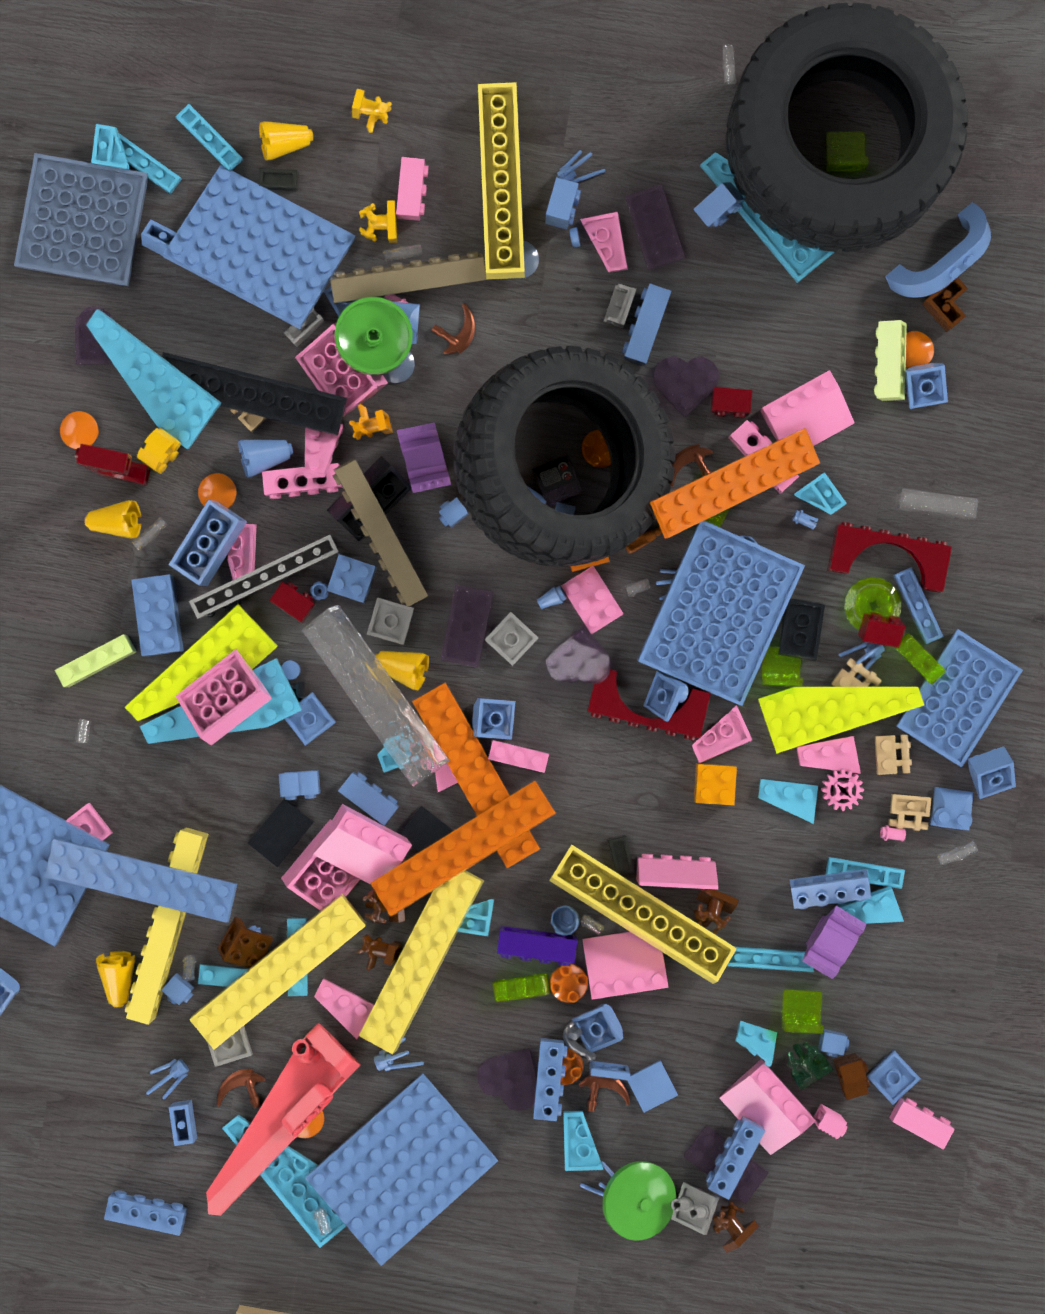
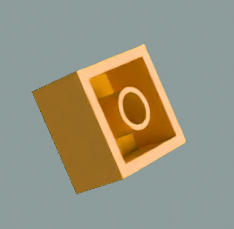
M696 763L694 802L734 805L737 767Z

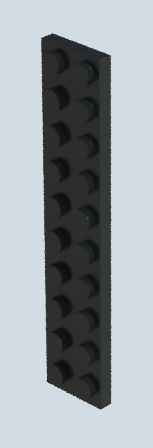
M165 352L162 354V358L220 401V407L336 436L339 434L347 403L346 397Z

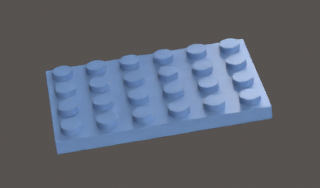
M956 629L919 688L924 706L905 711L896 727L957 766L962 767L1023 670L964 632Z

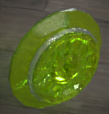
M869 577L859 580L850 588L845 597L844 609L847 619L854 628L859 630L864 613L871 614L875 612L883 617H899L902 603L898 591L891 583L882 578ZM875 600L878 608L871 610L872 607L869 606V603Z

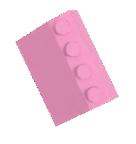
M333 323L295 358L318 391L347 398L344 417L357 408L359 404L364 403L378 393L388 382L382 374H364L345 363L335 344L336 323Z
M830 370L762 407L760 410L776 441L806 428L811 442L815 446L854 424L842 392Z
M234 650L176 695L177 700L199 737L210 745H213L272 699L238 650Z
M342 804L312 854L370 884L397 867L403 861L412 845L406 837Z
M331 819L281 878L287 888L320 911L342 893L346 897L360 880L312 854L332 822Z
M642 854V857H637L636 880L639 885L718 890L716 863L711 861V857H699V860H692V856H680V859H672V855H661V858H653V854Z
M624 932L582 939L592 999L668 988L663 952L635 934Z
M760 1059L721 1094L719 1098L739 1120L744 1116L763 1126L765 1133L759 1143L771 1155L801 1135L816 1120L777 1075Z

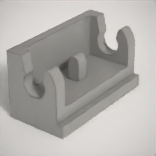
M622 284L615 286L603 322L620 328L624 327L636 292L635 288Z
M313 308L301 329L292 325L283 333L298 347L325 321Z

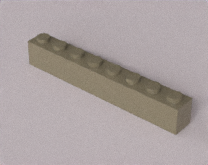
M478 251L468 252L466 256L452 254L446 259L433 257L429 258V261L426 262L413 260L410 261V264L394 263L391 264V267L387 268L374 266L372 270L367 271L355 269L353 273L347 274L343 271L333 273L334 276L330 277L334 303L366 297H377L486 280L483 255L481 253L478 254Z
M353 458L333 469L335 474L332 476L336 484H341L344 492H342L344 499L347 503L351 502L353 509H351L352 514L356 520L360 519L363 525L360 528L364 536L370 537L372 542L369 545L374 554L378 552L381 558L378 560L383 571L387 569L390 575L387 577L392 587L396 586L399 591L396 595L400 603H405L409 607L427 597L428 595L356 460Z

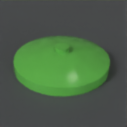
M379 297L359 299L347 306L337 320L335 327L337 350L345 363L361 373L370 375L388 373L404 362L411 349L413 339L411 323L405 312L398 305L387 299Z
M636 1161L621 1167L610 1178L604 1191L603 1213L607 1223L617 1234L629 1240H645L655 1236L664 1229L673 1215L674 1210L671 1207V1202L676 1199L674 1183L664 1169L651 1162Z

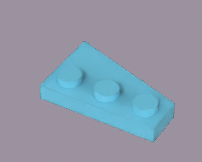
M760 779L759 799L814 824L818 786Z
M891 886L872 892L871 898L864 901L854 900L836 905L866 924L904 922Z
M563 1111L565 1171L603 1170L583 1111Z

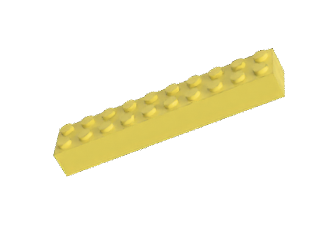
M516 82L478 84L486 279L525 278Z
M184 828L179 833L177 832L173 841L176 844L175 849L170 852L168 858L170 867L198 873L209 834L190 828ZM162 906L154 908L152 914L154 922L152 926H149L146 937H149L147 945L143 946L141 956H144L143 961L138 964L136 970L138 978L136 982H133L130 991L133 994L132 999L127 1002L125 1008L127 1019L149 1025L156 1018L163 995L161 990L165 987L186 912Z
M573 845L570 846L549 880L712 984L718 982L737 949Z
M465 870L433 890L359 1034L360 1037L391 1054L397 1051L456 937L458 929L484 882L483 879Z
M342 893L199 1009L189 1020L211 1047L216 1049L366 926V921Z

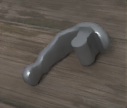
M573 1021L569 1022L563 1031V1039L568 1048L590 1061L595 1060V1053L589 1052L575 1041L582 1034V1030L574 1027L575 1023Z

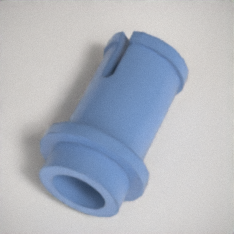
M796 510L792 521L795 524L799 523L814 530L817 524L815 522H818V518L803 513V510Z

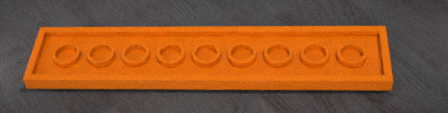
M803 428L651 501L650 504L664 538H669L820 464L807 429Z
M446 682L412 701L477 816L510 796L477 737L473 736V730ZM529 830L497 850L506 868H509L540 850Z
M533 781L370 884L388 914L392 917L552 817L556 812L537 782Z

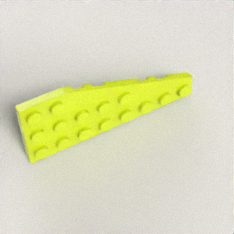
M237 604L131 700L125 708L137 721H140L178 704L179 701L176 695L234 650H238L250 668L253 669L276 649L278 645Z
M792 687L758 699L776 754L924 706L918 687Z

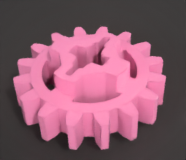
M841 768L840 773L833 770L834 775L827 774L829 780L823 781L826 787L821 788V791L826 793L823 795V798L829 799L827 804L829 806L833 804L835 810L839 806L842 811H845V806L851 810V804L858 805L857 798H863L859 794L864 791V788L859 787L863 782L857 780L859 777L857 774L852 776L851 770H848L847 773H845L843 768ZM838 778H846L844 781L837 780ZM839 784L845 788L848 795L841 792L837 785ZM831 785H833L832 793H830ZM855 785L854 795H852V788ZM841 799H848L845 802H839Z

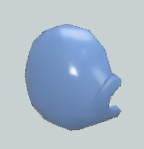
M563 905L557 907L552 913L551 925L556 934L567 936L578 929L580 918L573 907Z

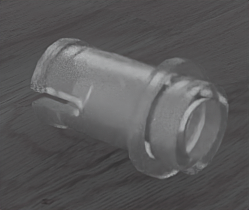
M648 578L635 583L629 582L625 586L628 596L633 597L637 593L651 590Z
M79 719L77 735L74 736L76 738L75 742L87 744V740H90L88 735L92 721Z
M584 913L580 918L581 927L585 926L597 935L604 928L605 924L592 918L589 913Z
M185 955L184 959H182V979L191 981L195 979L194 972L197 960L193 955Z
M324 1208L315 1210L313 1212V1219L316 1220L320 1235L330 1233L332 1228L326 1216L328 1212Z

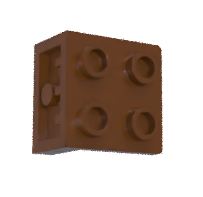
M234 917L217 949L223 961L251 968L265 956L273 938L272 936L246 929L242 919Z

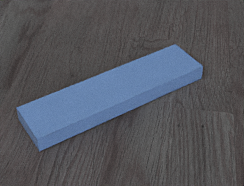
M912 567L893 575L924 644L926 645L944 637Z

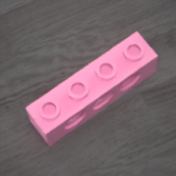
M748 420L728 437L744 456L772 443L767 436H762L758 432L759 428L754 422H749ZM754 437L757 445L750 446L747 443V439ZM796 475L773 487L780 494L799 476Z
M330 464L326 473L327 480L324 484H318L317 478H307V484L303 487L298 485V480L301 477H305V467L262 472L264 495L270 496V499H279L281 495L289 494V497H297L302 492H308V495L319 494L320 490H327V493L338 492V488L343 487L341 484H336L332 475L335 474L333 469L340 466V464ZM282 479L288 480V486L285 489L279 487V482Z

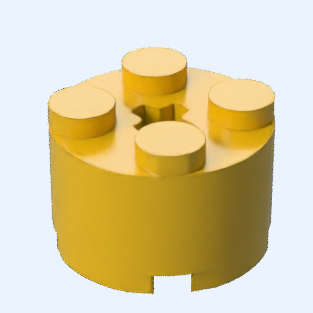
M156 428L144 441L146 445L144 449L140 448L137 458L156 472L162 474L167 468V463L169 461L173 462L178 456L179 452L177 450L181 442L162 428Z

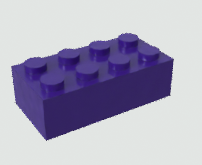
M500 926L497 954H501L500 957L511 959L512 956H519L520 960L531 961L534 958L539 959L540 963L550 964L551 961H556L558 965L570 966V963H575L577 937L575 935L562 936L552 932Z

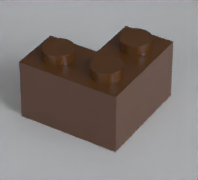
M958 277L922 303L946 332L950 331L966 317L954 302L968 289Z
M856 1053L833 1059L843 1096L846 1100L869 1094L868 1088L870 1083L866 1076L868 1068L862 1057L859 1058Z

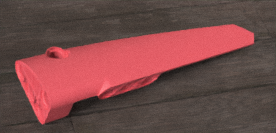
M317 1023L303 1039L294 1042L292 1046L293 1054L231 1156L206 1192L209 1215L221 1216L331 1102L334 1092L361 1066L352 1054L321 1024ZM306 1046V1051L301 1054V1049Z

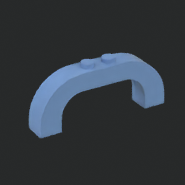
M970 203L958 214L962 227L969 231L966 238L927 270L913 272L899 264L885 276L890 289L899 295L916 298L934 294L949 285L977 261L989 246L991 230L983 210L975 203Z

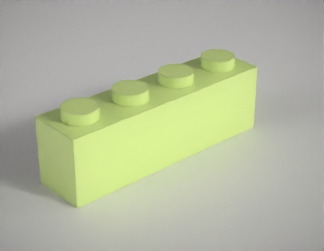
M902 320L880 321L876 328L878 346H876L875 354L878 358V365L875 366L877 384L875 385L874 392L877 399L882 401L905 400L907 323Z
M123 634L56 669L55 672L63 687H71L137 651L129 636Z

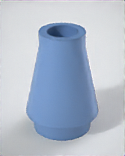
M559 585L557 587L554 586L538 598L537 602L540 608L544 609L563 603L567 597Z

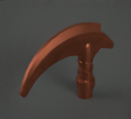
M462 304L465 321L462 330L457 336H452L443 330L444 328L436 324L431 330L438 337L440 336L449 341V348L444 350V354L456 352L461 354L468 348L474 337L475 322L466 304Z
M700 444L689 446L680 451L675 457V463L672 464L675 470L673 482L670 486H674L675 478L680 469L691 462H696L700 471H702V476L711 473L703 459L705 455L713 454V451L699 447Z
M242 1069L232 1073L220 1086L217 1106L220 1107L225 1095L238 1086L247 1087L250 1096L249 1100L253 1108L261 1106L254 1085L256 1082H264L265 1078L253 1072L254 1069Z
M590 1074V1076L579 1083L580 1087L588 1086L591 1089L589 1100L587 1101V1111L595 1112L599 1088L615 1090L624 1098L627 1105L630 1104L627 1089L619 1079L591 1076Z

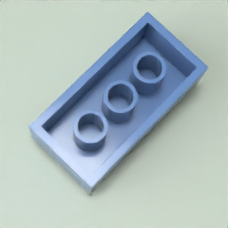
M208 500L169 565L199 586H208L247 521L219 502Z
M169 574L131 580L141 655L154 656L183 652L174 576Z

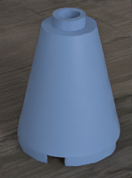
M286 440L238 441L239 453H241L242 457L241 463L247 478L289 460L290 455L293 454L291 443L287 444Z

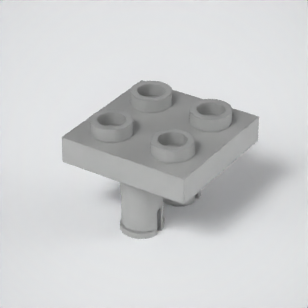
M683 1182L678 1199H674L671 1202V1207L674 1210L671 1219L703 1235H707L719 1197L688 1182Z

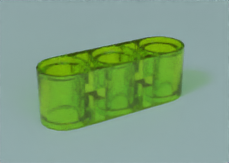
M908 632L902 637L900 647H895L931 685L946 673V670Z
M547 974L529 975L492 982L495 1002L550 994Z

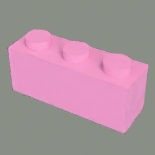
M402 157L396 210L397 219L420 221V216L424 215L425 204L422 203V196H426L427 191L424 177H428L429 166L425 164V159Z
M493 740L488 759L545 773L549 753Z
M900 1098L889 1117L891 1121L944 1150L955 1130L950 1125L951 1121L942 1116L940 1118L933 1116L934 1112L926 1107H923V1109L916 1106L917 1103L909 1098H906V1100Z

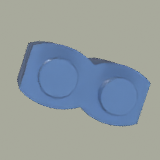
M319 770L279 773L280 797H285L286 800H295L299 795H304L305 799L316 798V794L321 793Z

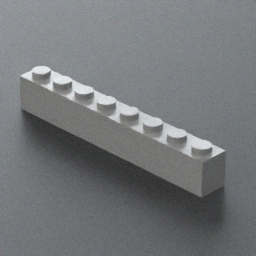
M328 535L192 599L189 603L198 619L337 553L338 550L331 535Z

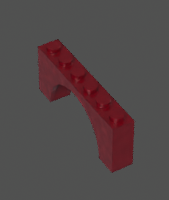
M80 444V448L76 449V463L102 477L144 486L148 484L151 468L148 465L131 462L132 456L130 454L86 444Z
M848 522L836 525L827 571L848 574L853 561L864 549L875 544H891L902 548L915 560L921 574L922 590L938 593L944 592L952 546H947V542L936 540L935 543L928 542V538L924 537L911 539L909 538L910 535L898 533V536L891 535V531L879 529V532L872 531V527L868 526L856 528L853 527L852 523Z
M597 667L587 712H591V717L601 719L602 715L610 717L609 721L620 723L621 720L628 721L629 726L639 728V725L642 724L647 726L646 730L658 732L659 728L666 730L665 734L676 736L677 733L684 734V739L695 741V738L701 737L711 693L690 689L687 699L672 714L669 721H665L662 718H646L632 712L621 700L616 686L617 671Z

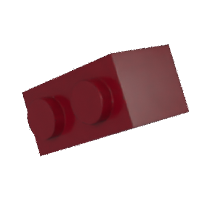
M714 387L712 389L710 412L720 417H725L726 414H734L735 418H745V415L748 416L751 412L752 390Z
M288 581L287 584L282 582L269 601L303 623L316 605L312 602L314 598L306 592L303 595L296 591L298 587Z
M875 612L871 614L864 613L858 635L863 642L899 648L906 626L896 616H889L888 618Z

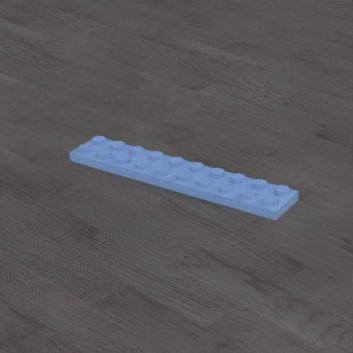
M53 839L45 877L226 923L230 919L237 883L60 839Z

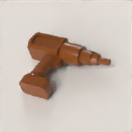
M657 527L654 530L646 531L634 542L626 546L625 550L632 554L643 548L662 534L661 528Z

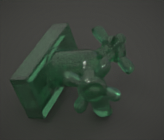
M806 1042L803 1043V1046L808 1049L806 1054L799 1044L793 1045V1050L799 1059L794 1058L792 1051L788 1053L790 1059L787 1066L792 1069L791 1076L800 1090L805 1089L833 1071L824 1054L819 1053L818 1047L810 1046Z

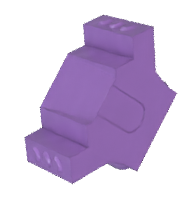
M435 423L397 430L413 493L451 485Z
M835 906L828 915L822 916L806 942L807 949L802 961L833 979L852 952L859 936L864 932L866 923Z

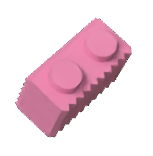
M820 1104L813 1116L816 1120L814 1123L818 1129L835 1137V1139H839L847 1130V1122L840 1114Z

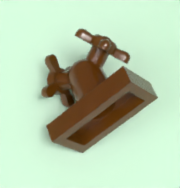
M372 888L366 896L362 897V900L366 901L369 899L370 901H367L365 906L366 908L374 909V912L371 915L365 913L364 917L375 923H386L387 920L380 918L382 912H387ZM404 909L392 917L389 915V922H405Z
M700 889L696 900L708 905L706 911H702V904H698V910H694L697 924L708 927L711 922H715L717 927L712 932L717 933L719 930L724 929L727 922L731 920L730 916L722 920L720 917L721 911L732 914L739 900L715 889Z
M368 934L362 937L364 943L362 948L358 950V953H368L369 961L366 970L370 971L375 967L378 956L385 958L384 964L392 965L397 961L402 945L401 942L393 941L388 944L381 942V937L374 940Z
M730 1202L728 1207L721 1206L720 1210L722 1211L719 1217L713 1215L712 1218L715 1221V1225H713L715 1233H720L721 1230L727 1229L731 1235V1238L722 1246L726 1253L739 1248L759 1227L755 1220L742 1226L736 1218V1213H744V1209L738 1208L733 1202Z

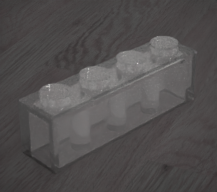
M901 488L897 492L895 509L972 520L976 518L978 499Z

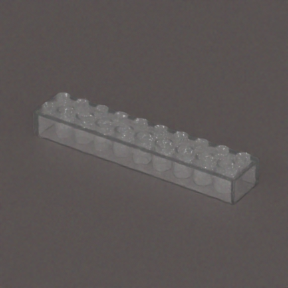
M339 605L327 608L302 629V632L412 787L426 780L450 761Z

